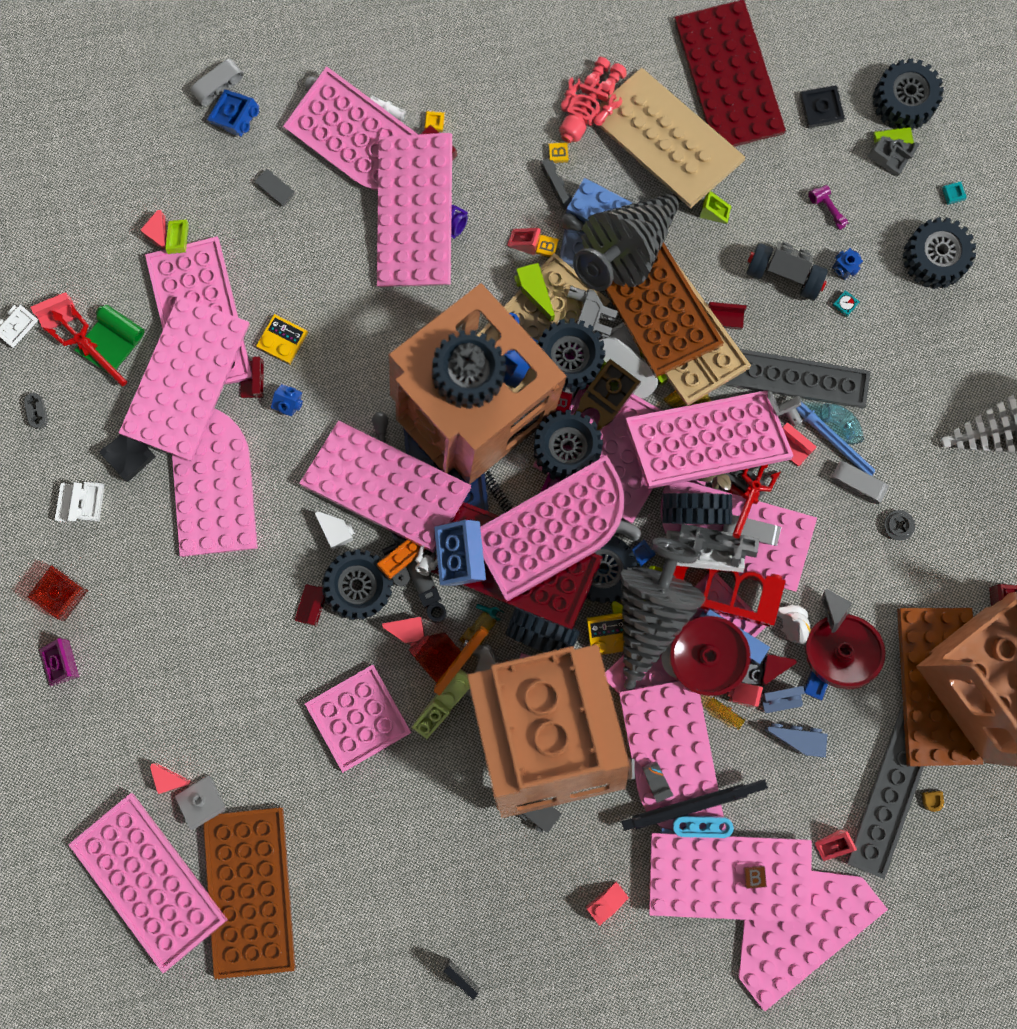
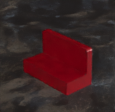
M719 302L708 303V307L724 328L743 329L746 305Z
M253 357V361H249L252 379L241 381V398H264V361L261 357Z
M305 585L295 621L317 627L325 602V595L322 593L323 587Z

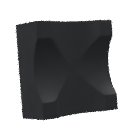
M119 435L99 451L126 482L131 480L156 457L145 444Z

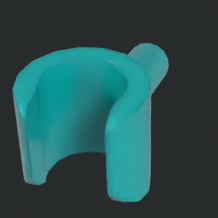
M480 604L476 605L477 609L487 612L493 619L501 620L496 617V614L499 611L504 613L503 610L497 607L488 608Z

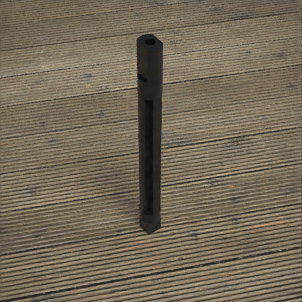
M765 779L746 785L739 784L634 815L631 819L621 821L624 831L633 828L637 830L746 798L749 794L768 789Z

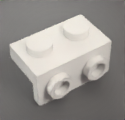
M74 482L73 485L61 483L55 521L74 524L76 519H80L82 508H79L78 505L79 500H83L85 489H81L82 483Z

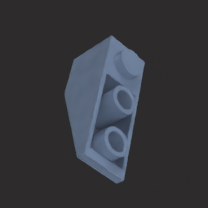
M771 723V727H765L767 733L801 755L826 758L828 734L822 733V729L810 728V732L802 731L800 726H790V729H784L782 724Z

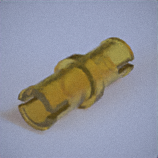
M714 696L706 706L721 716V720L725 719L738 730L746 720L732 711L730 706H725Z

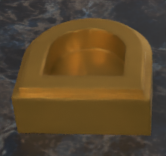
M943 791L921 793L923 806L928 811L937 812L943 808Z

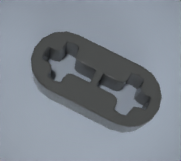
M30 393L24 400L28 422L35 429H43L48 423L44 400L40 395ZM33 398L38 400V402L35 403L36 409L32 404H30L31 402H33ZM36 413L40 418H42V420L39 421V424L34 422V420H37Z

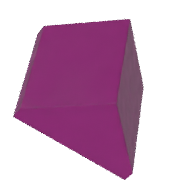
M56 639L39 649L49 686L79 677L69 640Z

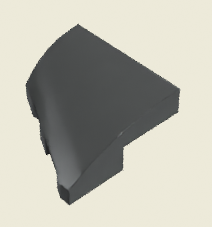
M882 136L867 156L897 177L908 160L913 157L920 144L916 142L913 144L904 143V140L901 139L893 140L890 137Z

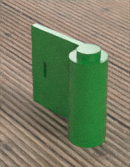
M104 305L97 309L96 319L98 322L86 335V338L91 339V342L97 344L96 350L117 370L140 342L145 329L109 305ZM79 346L76 347L74 350L76 353L109 374L90 354L85 356L83 350H80Z

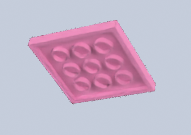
M374 665L369 666L305 703L342 773L412 733Z

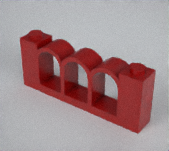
M676 566L673 576H676V579L684 580L689 567ZM707 569L709 577L704 592V599L706 600L701 605V609H710L719 614L771 628L774 627L786 580L782 579V576L771 574L770 576L767 575L764 579L756 572H746L739 577L738 572ZM722 571L730 573L735 579V588L730 605L707 599L713 577ZM748 578L757 580L762 588L757 612L734 607L739 585Z

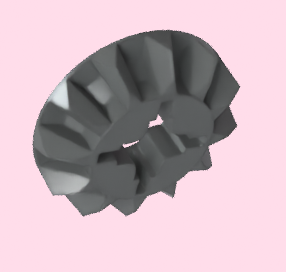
M467 343L459 345L453 351L451 362L454 370L459 375L472 377L483 369L485 357L478 346ZM473 352L471 359L476 365L468 363L463 368L465 361L460 356L468 357Z
M893 511L884 520V529L887 532V536H890L893 540L903 541L914 533L915 521L906 511ZM896 521H897L898 523L905 521V522L903 523V525L901 526L903 530H901V529H896V530H894V528H895V526H896V523H895Z

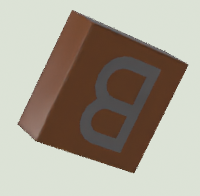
M765 866L744 867L746 889L767 887Z

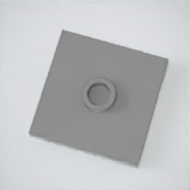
M210 775L175 796L191 830L196 829L226 810L224 802Z

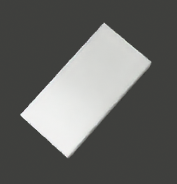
M84 482L83 489H85L84 498L81 500L80 508L82 510L79 520L99 522L104 484Z

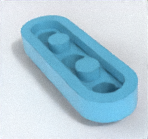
M681 816L673 821V830L680 837L727 838L733 833L734 829L732 822L727 817ZM682 822L686 823L684 829L679 828V824ZM701 823L706 824V827L704 829L699 828V825ZM722 823L726 824L724 830L719 829V825Z

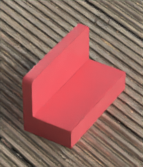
M66 292L31 306L33 314L38 317L41 327L53 329L62 325L60 322L55 321L51 310L62 314L63 319L67 323L77 319V317L72 316L71 304L74 306V303Z
M787 422L782 428L793 453V458L790 461L799 467L817 446Z

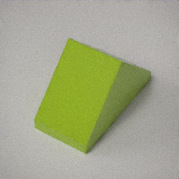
M710 191L704 197L699 218L728 223L731 205Z

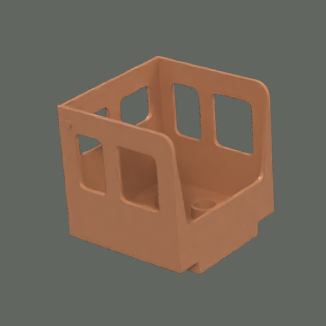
M482 283L389 354L390 396L396 402V420L441 471L449 473L452 469H455L468 484L475 481L534 433L542 421L546 422L547 416L550 414L554 415L567 377ZM481 312L501 335V338L495 343V348L500 346L502 349L501 356L510 350L516 351L532 368L537 377L518 393L512 392L503 382L498 395H493L491 402L487 403L485 400L484 405L479 408L477 403L473 404L472 409H467V404H462L461 408L456 407V401H452L451 404L447 403L446 396L444 395L441 398L438 394V388L435 389L434 378L432 379L433 357L435 356L436 348H440V342L443 339L448 342L449 335L452 333L456 337L459 336L456 329L463 324L462 330H465V335H470V330L477 331ZM545 399L542 404H540L536 409H534L531 413H529L526 417H524L521 421H519L515 426L512 427V425L517 420H519L522 416H524L527 412L534 408L538 403ZM540 414L539 419L533 425L510 439L516 432Z
M1017 592L1008 593L1003 600L998 601L992 607L984 608L929 652L930 656L916 667L985 763L1017 767Z
M598 644L575 650L574 647L492 665V669L468 674L496 800L495 803L501 819L626 789L629 762ZM606 784H608L607 786H604V787H600V788H596V789H591V790H587V791H583V792L571 794V793L576 792V791H580V790L589 789V788H593V787H597V786H601V785H606ZM555 797V798H553V799H549V800H545V801H541V802L532 803V804H528V805H524V806H519V807H517L518 805H521V804L530 803V802H534V801H538V800H542V799H546V798Z

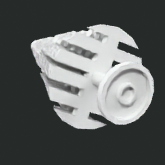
M1014 395L1007 398L1008 407L1011 411V421L1008 420L1004 404L1001 401L997 404L1000 424H996L993 410L990 408L986 411L989 427L984 428L980 414L975 417L977 430L973 431L971 423L968 421L964 424L966 434H961L960 429L957 428L954 430L953 436L941 438L942 446L948 448L957 444L958 449H964L963 442L968 441L970 450H977L975 440L980 439L983 451H990L987 437L991 436L995 451L1002 452L999 435L1003 434L1008 453H1015L1012 432L1014 431L1017 437V402Z

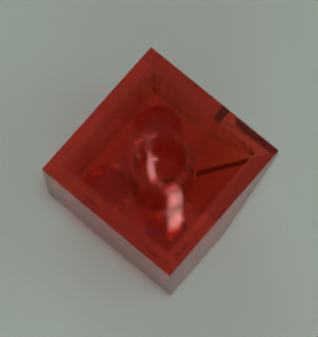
M51 565L27 597L57 620L66 621L89 590L60 568Z
M445 632L422 637L408 649L415 660L436 683L461 652Z

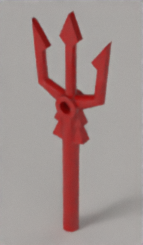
M71 304L72 316L77 317L83 325L79 333L63 319L62 314L51 310L55 321L60 322L74 338L64 341L56 334L55 329L42 328L63 346L78 344L85 356L90 354L122 387L125 386L127 381L96 350L97 344L85 337L89 324Z
M768 464L760 466L754 481L747 476L748 469H743L742 478L749 487L742 496L746 501L732 534L734 538H740L752 504L759 502L760 491L771 492L781 471L770 476L772 480L769 486H763L760 483V479Z

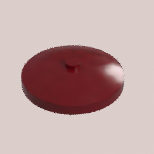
M850 614L846 616L837 631L833 633L831 632L827 617L820 620L810 631L805 646L806 659L814 674L826 684L840 689H857L871 683L879 675L886 656L885 645L879 632L866 620Z
M703 616L689 621L683 626L682 631L675 636L670 649L671 666L677 679L689 690L705 696L725 694L737 687L745 678L751 659L750 647L743 632L729 620L717 616Z

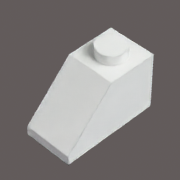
M319 511L315 513L333 550L354 540L352 535L355 532L351 524H346L342 519Z

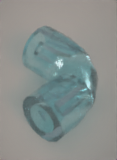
M823 404L820 410L821 420L839 426L847 444H858L865 439L860 422L851 411L836 404Z

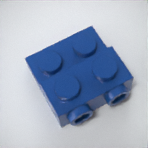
M225 89L207 120L210 124L224 128L228 133L242 137L244 133L249 131V123L252 118L258 115L259 105L251 97Z

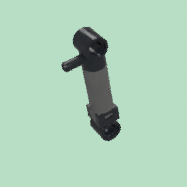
M392 532L395 544L382 549L384 556L394 551L407 539H400L397 537V534ZM413 560L406 568L424 609L427 608L429 619L434 623H441L445 620L447 611L444 605L439 603L442 601L431 574L424 576L418 573L415 569L417 562ZM434 608L442 610V615L439 618L432 616Z

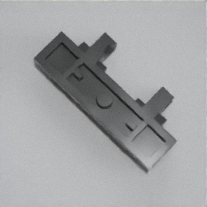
M682 524L679 542L689 544V546L697 550L699 558L701 550H706V548L728 552L727 555H732L731 566L737 568L741 558L745 559L746 556L756 558L759 546V538L741 535L740 538L736 539L732 536L733 533Z

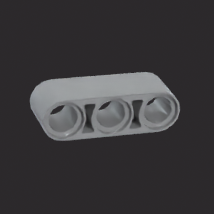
M227 59L193 84L190 91L202 106H206L222 95L225 89L228 90L243 78L244 73L232 59Z
M839 461L831 476L833 482L875 504L881 503L889 488L884 482L843 461Z
M732 515V524H724L722 531L733 533L739 516ZM747 518L741 535L759 538L761 543L777 546L782 527Z

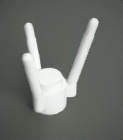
M420 546L418 556L415 559L417 562L415 569L418 573L428 576L431 570H435L438 564L437 559L434 561L437 550L435 549L431 556L424 555L422 557L424 548Z

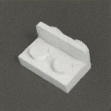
M14 305L7 312L10 316L5 321L3 319L0 320V338L13 348L38 321L35 316L21 305L18 307Z

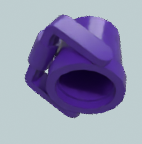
M452 204L451 238L453 239L463 232L468 221V212Z

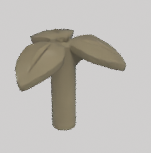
M726 474L698 479L703 482L712 480L711 488L718 490L719 486L729 491L731 488L730 477Z

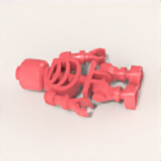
M600 56L595 62L593 72L586 77L585 84H581L580 79H578L577 84L573 86L574 80L570 78L569 88L565 92V100L561 104L562 111L568 112V116L559 128V132L562 135L561 138L565 142H578L586 131L585 124L592 126L595 123L597 126H601L605 122V118L613 113L612 110L621 106L622 98L620 97L615 102L614 100L617 99L616 94L612 95V93L614 92L615 83H618L619 78L624 79L627 75V70L623 65L614 63L611 68L609 60ZM603 71L607 73L610 71L609 79L602 81L600 84L599 78L603 75ZM580 87H581L582 93H585V94H587V95H584V94L576 95L575 93H576V92L580 89ZM596 98L608 103V105H604L602 112Z

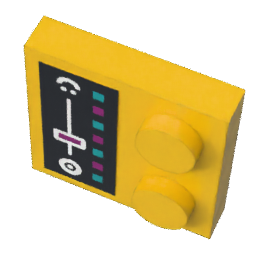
M274 314L256 347L290 365L306 338L308 331Z
M622 613L587 618L590 646L598 644L601 655L623 652L624 630L622 620L624 618Z

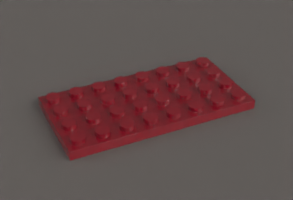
M738 0L675 16V25L706 123L734 147L785 134L786 128L745 0Z
M463 502L451 523L462 520L480 521L481 527L499 516ZM592 553L509 601L505 599L485 560L486 580L462 584V586L528 611L553 623L573 629L603 557ZM437 564L435 570H431V573L439 576Z

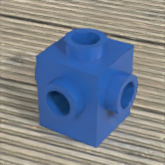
M851 248L846 252L842 250L834 258L836 262L832 268L844 280L850 275L854 277L861 270L859 266L863 260L860 254Z
M281 384L274 392L271 408L292 417L302 407L303 401L301 397L303 392Z

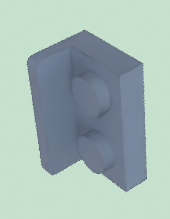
M803 686L761 694L764 712L771 713L803 706L801 694H805Z

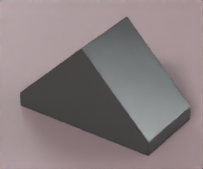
M825 589L822 602L831 632L833 633L837 631L849 614L852 603L829 589Z

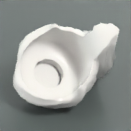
M798 605L779 607L777 616L782 618L783 628L781 631L793 643L803 644L806 642L810 633L807 611Z

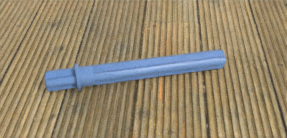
M801 402V406L796 409L804 418L803 421H807L858 469L872 476L875 473V469L814 413L815 410L811 411Z

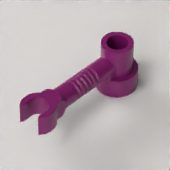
M828 185L809 191L810 201L814 205L823 202L833 216L839 230L846 227L845 225L848 224V220L839 213L829 198L831 189Z

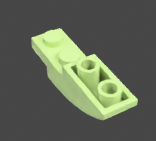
M460 669L441 695L436 694L415 721L412 729L428 739L450 714L451 709L470 689L468 674Z

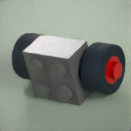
M778 242L773 255V248L759 243L755 251L750 253L747 260L749 263L746 271L747 275L761 279L765 269L768 268V271L803 284L800 292L802 297L815 301L820 291L823 292L827 283L825 279L828 270L813 264L811 252L805 249L796 250L792 244L787 242L782 244Z

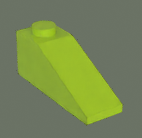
M539 263L517 268L516 276H514L516 286H520L522 293L550 321H554L555 314Z

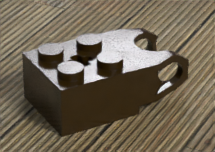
M609 359L581 397L576 411L583 413L589 408L597 409L600 414V420L596 430L601 431L604 426L616 418L641 385V381L612 359ZM618 382L619 389L611 391L610 383Z

